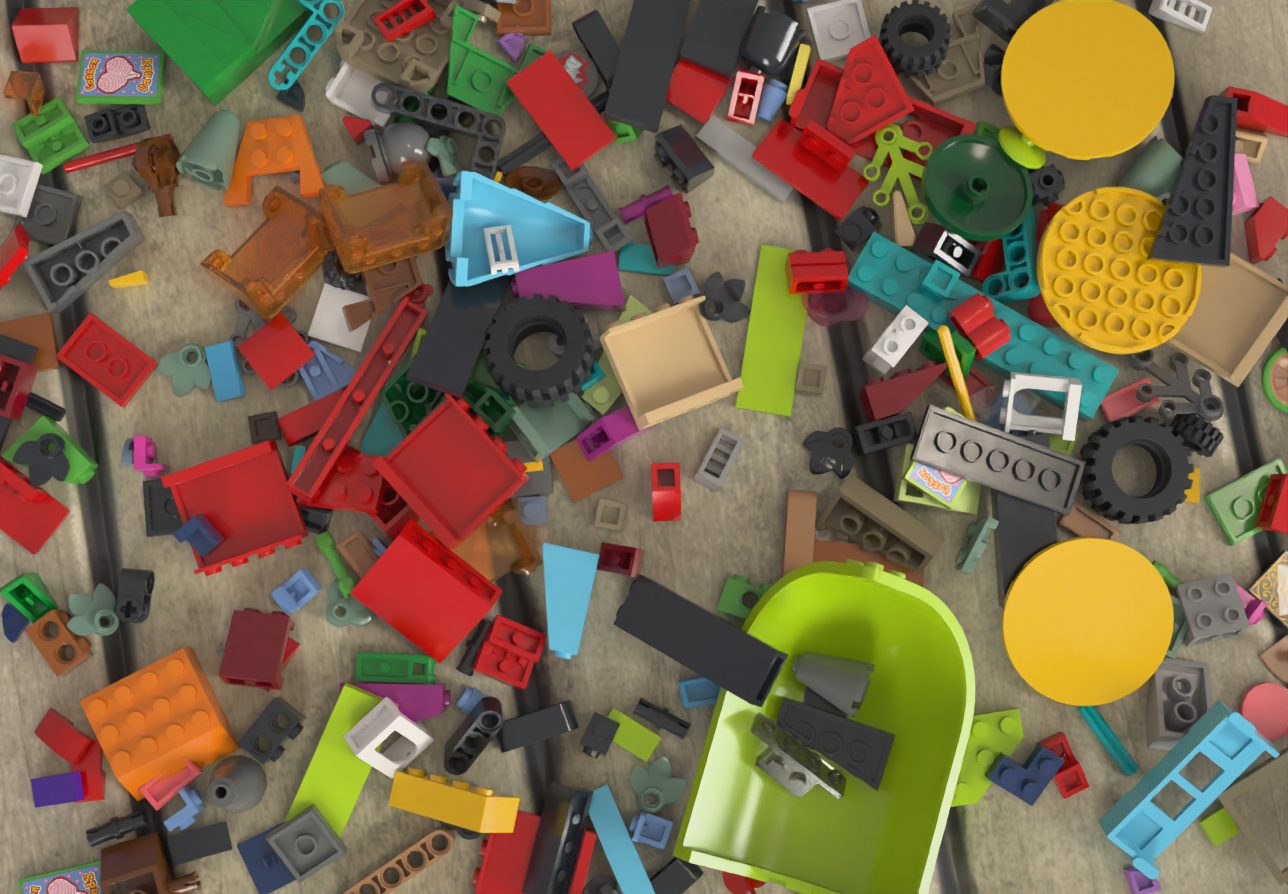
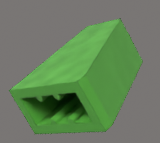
M44 415L2 455L6 460L13 462L14 454L26 441H38L42 435L54 433L61 436L66 444L64 454L69 460L70 471L64 480L65 482L77 485L80 483L84 484L94 476L95 472L93 470L99 466L56 421ZM53 442L48 446L49 452L52 453L56 449V445Z

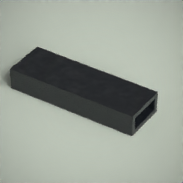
M1029 430L1023 431V436H1017L1050 448L1049 434L1040 435V432ZM990 489L992 517L999 521L996 529H993L998 600L999 607L1004 608V599L1011 582L1016 579L1017 575L1024 568L1025 563L1043 549L1057 543L1056 518L1053 511Z
M641 574L632 582L629 594L624 604L619 607L616 613V620L613 623L618 628L749 704L759 707L763 706L788 657V654Z

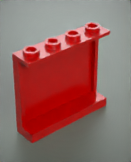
M445 393L444 395L447 399L386 457L379 456L371 464L447 548L455 549L530 478L524 473L527 467L516 456L512 459L505 452L508 449L507 445L497 435L492 438L486 431L489 428L487 423L479 415L473 417L467 409L470 405L463 397L459 398Z
M275 439L161 477L164 488H171L183 525L193 516L203 513L225 538L205 557H201L191 546L199 568L194 570L195 574L205 572L206 577L222 571V565L231 563L232 567L248 563V556L258 554L260 559L276 553L275 547L284 545L285 549L301 545V538L308 536L296 497L285 489L289 477Z
M411 519L369 571L360 579L350 594L438 663H441L492 609L503 591Z
M518 810L513 833H490L489 840L483 839L479 856L484 857L482 867H476L472 884L476 885L475 894H523L522 889L541 815ZM584 827L567 894H582L597 836L595 829Z

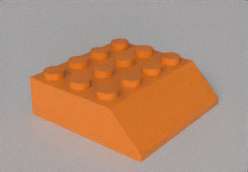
M192 647L182 648L79 701L117 780L137 801L145 798L139 790L141 786L163 773L165 774L154 784L187 768L184 762L192 761L202 769L241 748Z

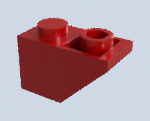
M1271 196L1260 202V207L1256 208L1244 222L1249 262L1253 265L1262 260H1269L1277 250L1275 244L1279 239L1284 240L1288 236V209Z
M680 462L652 463L653 522L681 521Z

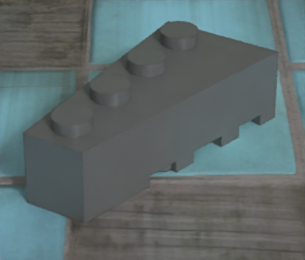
M122 211L25 260L23 264L49 312L60 314L145 240V237L133 214Z

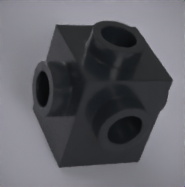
M1054 163L1046 167L1043 165L1039 169L1028 170L1033 189V207L1041 203L1046 206L1059 199L1058 195L1065 189V179L1062 172L1056 170Z

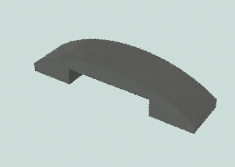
M562 158L551 163V167L584 220L590 222V228H592L593 233L607 252H616L633 241L620 218L615 215L595 185L584 164L571 171Z

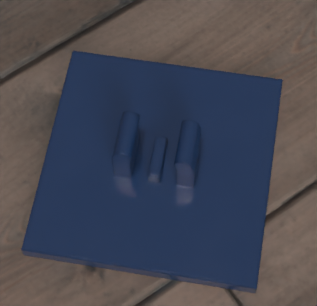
M284 822L237 845L259 894H269L296 880L265 839L267 834L284 824Z

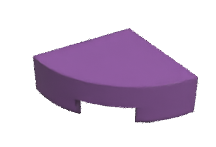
M508 33L501 37L497 44L516 64L524 52L525 40L522 33H517V35Z
M1135 867L1123 868L1131 894H1149L1162 890L1157 879L1148 878Z

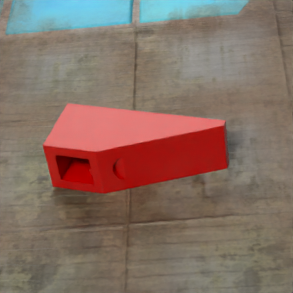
M1228 86L1218 95L1237 98L1236 127L1288 138L1287 105L1258 92Z

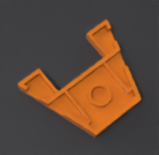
M300 115L247 122L234 164L232 182L224 196L225 205L231 207L251 204L252 176L300 170V195L303 197L328 195L327 186L323 183L320 174L322 173L320 166L316 162L312 151L314 148L304 119Z

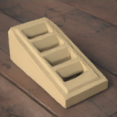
M895 191L889 203L891 241L908 251H914L915 248L912 245L916 236L901 191Z

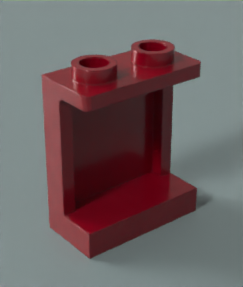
M245 608L244 611L234 610L219 671V677L223 682L229 685L282 690L284 679L280 672L289 631H293L295 628L291 617L281 611H272L271 614H267L253 608Z

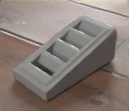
M720 427L695 474L694 481L715 492H719L745 439ZM722 440L734 446V449L731 450L719 444V441ZM717 450L729 456V459L727 460L715 454L714 451ZM711 460V461H713V462H715V463H717V464L723 466L724 469L721 470V469H719V468H717V467H715V466L709 464V461ZM706 470L707 472H709V473H711V474H713V475L719 477V479L716 478V477H714V476H712V475H710V474H708V473H706V472H704V471Z

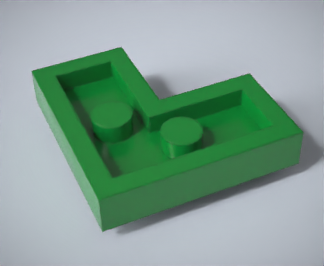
M930 329L923 335L919 351L930 361L937 360L938 365L945 363L946 358L940 338ZM954 331L951 334V338L964 381H967L976 348L973 347L967 338ZM947 367L943 372L952 379Z

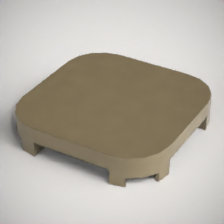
M358 0L344 21L339 20L336 26V44L340 57L350 66L383 83H389L420 93L433 88L448 67L453 9L456 5L462 7V3L458 0H452L451 2L447 0H427L435 12L436 19L387 42L372 18L400 0ZM419 6L414 8L417 13L422 11ZM409 11L404 12L408 19L413 17ZM399 15L394 17L399 25L403 23ZM389 20L384 22L390 31L394 29Z

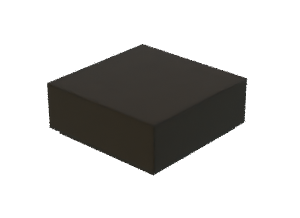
M276 411L248 416L252 444L282 439L281 431L276 422L278 420V413Z

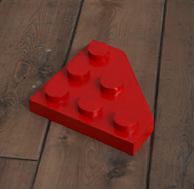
M876 34L850 48L828 120L827 128L829 132L848 146L914 111Z

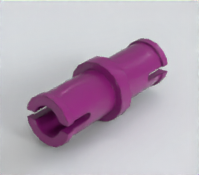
M666 185L647 196L642 194L640 195L641 199L618 209L627 225L629 222L644 216L646 209L673 196L669 185Z

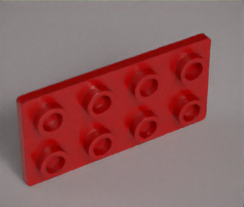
M780 119L752 154L753 159L838 220L844 218L869 184L865 177L848 166L857 151L812 119L806 125L803 132H800L785 120Z
M0 455V529L30 553L37 554L69 515L70 509L42 487L31 486L29 477Z

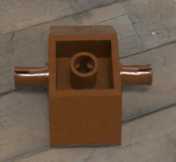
M158 831L101 849L100 883L103 894H185L201 889V880L188 883L199 878L197 871L174 879L171 878Z

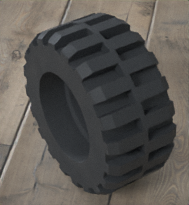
M533 294V299H526V296L517 298L518 303L512 305L509 302L503 306L505 312L495 314L492 318L494 326H488L485 332L487 340L483 342V351L486 355L485 361L490 374L501 392L506 397L511 396L513 401L520 405L527 401L529 407L538 408L539 403H544L547 408L553 407V401L559 399L561 403L570 400L568 395L571 392L577 395L582 390L581 382H588L591 376L590 369L594 368L595 357L593 353L595 348L588 323H585L584 316L579 310L574 311L573 304L567 300L561 304L557 296L549 295L548 299H544L542 294ZM549 332L564 339L566 349L563 356L549 368L527 370L518 366L514 360V354L518 345L532 334Z
M1142 415L1124 417L1101 426L1098 431L1093 432L1088 437L1089 442L1084 444L1080 450V453L1083 455L1080 460L1086 462L1079 485L1083 484L1085 491L1082 492L1084 499L1092 501L1091 508L1095 512L1104 513V518L1110 521L1117 520L1120 524L1154 522L1163 519L1165 515H1171L1177 510L1176 505L1182 504L1185 501L1187 495L1184 492L1187 489H1191L1193 480L1188 479V475L1194 472V464H1188L1187 459L1192 454L1189 448L1184 449L1181 445L1184 442V438L1180 433L1174 435L1171 433L1173 427L1169 424H1159V419L1154 417L1143 418ZM1136 444L1141 446L1152 456L1157 470L1156 481L1151 491L1144 496H1129L1118 487L1112 473L1113 458L1118 449L1125 445Z

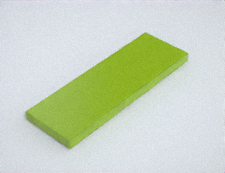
M761 244L740 374L744 388L737 393L735 405L737 409L786 417L791 416L810 293L789 294L785 264L788 253L796 251L794 249Z
M345 683L285 822L315 804L339 838H341L372 768L371 765L354 754L343 736L384 698ZM383 741L375 748L378 752Z

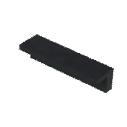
M556 781L550 782L522 889L523 894L568 893L593 791L569 787Z

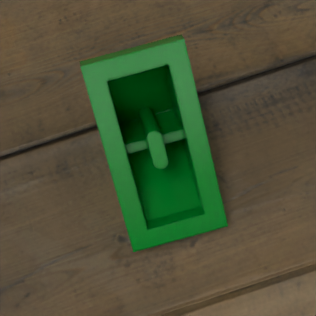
M22 573L0 588V593L32 623H35L51 610L59 609V606L38 573Z

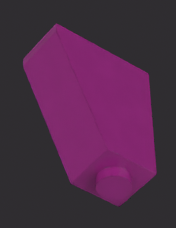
M626 406L599 419L578 435L576 440L588 462L649 431L658 424L639 431L629 406Z

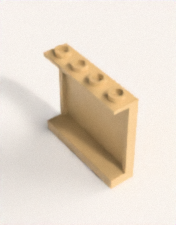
M1230 252V266L1228 267L1201 265V289L1196 307L1191 317L1180 328V331L1164 343L1236 387H1239L1288 318V286Z
M693 295L679 300L678 305L673 307L668 303L654 309L655 313L647 315L646 312L636 314L630 318V322L624 324L621 320L613 322L606 326L607 331L599 337L639 431L731 396L744 388L740 377L732 380L708 323L700 313L699 304L706 300L705 296L694 299Z

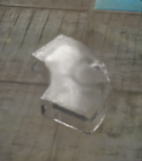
M1003 385L986 387L969 397L975 416L982 422H985L991 416L1000 414L1001 407L1006 408L1007 397H1003ZM1026 388L1021 389L1014 394L1012 406L1018 413L1029 415L1042 398Z

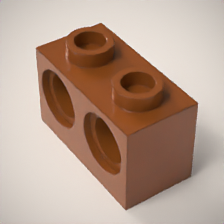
M62 609L51 610L25 629V632L56 676L69 674L94 655L90 649L92 644L86 636L76 635L67 628V623L73 617L69 612ZM53 622L58 625V633L55 637L49 631V627ZM68 645H71L75 650V655L71 660L67 658L65 653Z

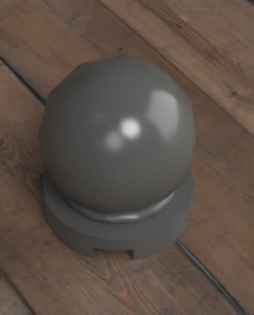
M396 122L388 126L382 135L377 134L375 128L363 131L366 145L370 147L372 156L376 157L371 159L380 185L391 182L390 175L393 173L400 176L415 175L425 170L432 159V154L426 149L430 136L422 126L414 122Z

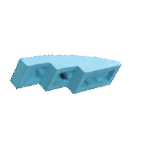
M606 784L594 790L588 813L623 894H655L610 787Z

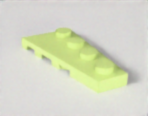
M630 295L625 305L626 311L622 312L619 320L624 324L630 322V318L636 314L646 312L647 315H650L653 312ZM605 350L598 365L606 377L585 390L582 396L585 402L603 416L623 393Z

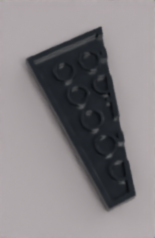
M1215 95L1206 97L1147 260L1214 267L1230 266L1237 98Z

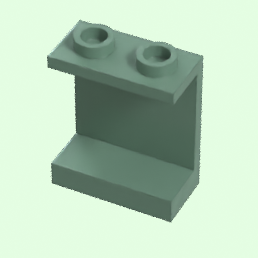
M573 392L568 395L570 400L561 403L560 399L553 401V407L546 408L544 403H539L538 408L529 407L527 402L520 407H517V405L513 407L516 413L508 426L537 463L590 426L595 419L592 416L593 411L585 401L582 402Z

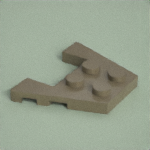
M977 4L953 12L952 19L961 38L949 42L945 59L942 60L941 66L938 69L934 68L933 73L928 76L924 72L922 78L916 79L915 75H910V79L906 78L931 106H936L976 91L985 85L983 56L980 46V25H978V19L971 15Z

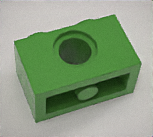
M734 574L733 579L726 577L716 610L746 620L754 607L746 608L742 604L744 593L753 592L757 597L758 603L772 586L763 583L760 584L759 588L749 585V578Z

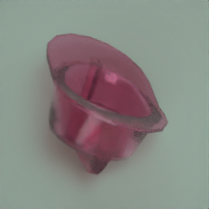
M846 286L844 292L802 293L801 295L802 304L808 311L807 314L811 320L818 325L826 327L836 325L840 321L859 319L866 314L869 308L868 298L865 293Z

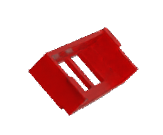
M817 58L805 88L799 89L796 92L788 112L789 116L792 117L790 125L803 131L812 119L829 131L827 124L844 71L843 68ZM908 96L914 108V111L908 113V115L918 119L917 122L925 130L923 142L930 143L933 150L947 139L959 135L973 134L975 129L974 122L967 121ZM877 131L870 134L867 142L859 140L850 145L851 148L857 151L856 155L870 161L873 160L878 146L875 145ZM922 147L920 155H927L930 148ZM905 150L903 154L904 159L925 166L927 160H921L916 153ZM888 153L882 166L890 169L892 159ZM909 173L911 177L921 181L922 178Z

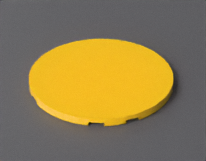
M1062 0L1032 15L1023 23L1011 39L1001 69L1000 83L1003 102L1010 118L1019 131L1040 148L1077 160H1090V158L1105 156L1111 157L1123 153L1142 142L1163 118L1169 106L1174 88V65L1171 52L1155 25L1140 12L1114 0Z
M1098 188L1079 195L1063 206L1051 219L1042 235L1037 254V278L1045 304L1054 319L1068 334L1091 348L1114 354H1132L1149 350L1166 342L1178 333L1187 319L1191 317L1196 307L1201 289V265L1147 260L1166 208L1158 198L1133 188Z
M1076 537L1057 542L1043 549L1025 563L1024 568L1017 575L1016 579L1011 582L1004 599L1001 632L1004 647L1012 665L1020 676L1036 691L1061 703L1076 706H1094L1110 703L1131 694L1155 673L1162 663L1171 642L1174 623L1173 606L1168 588L1162 576L1143 555L1129 546L1111 539Z

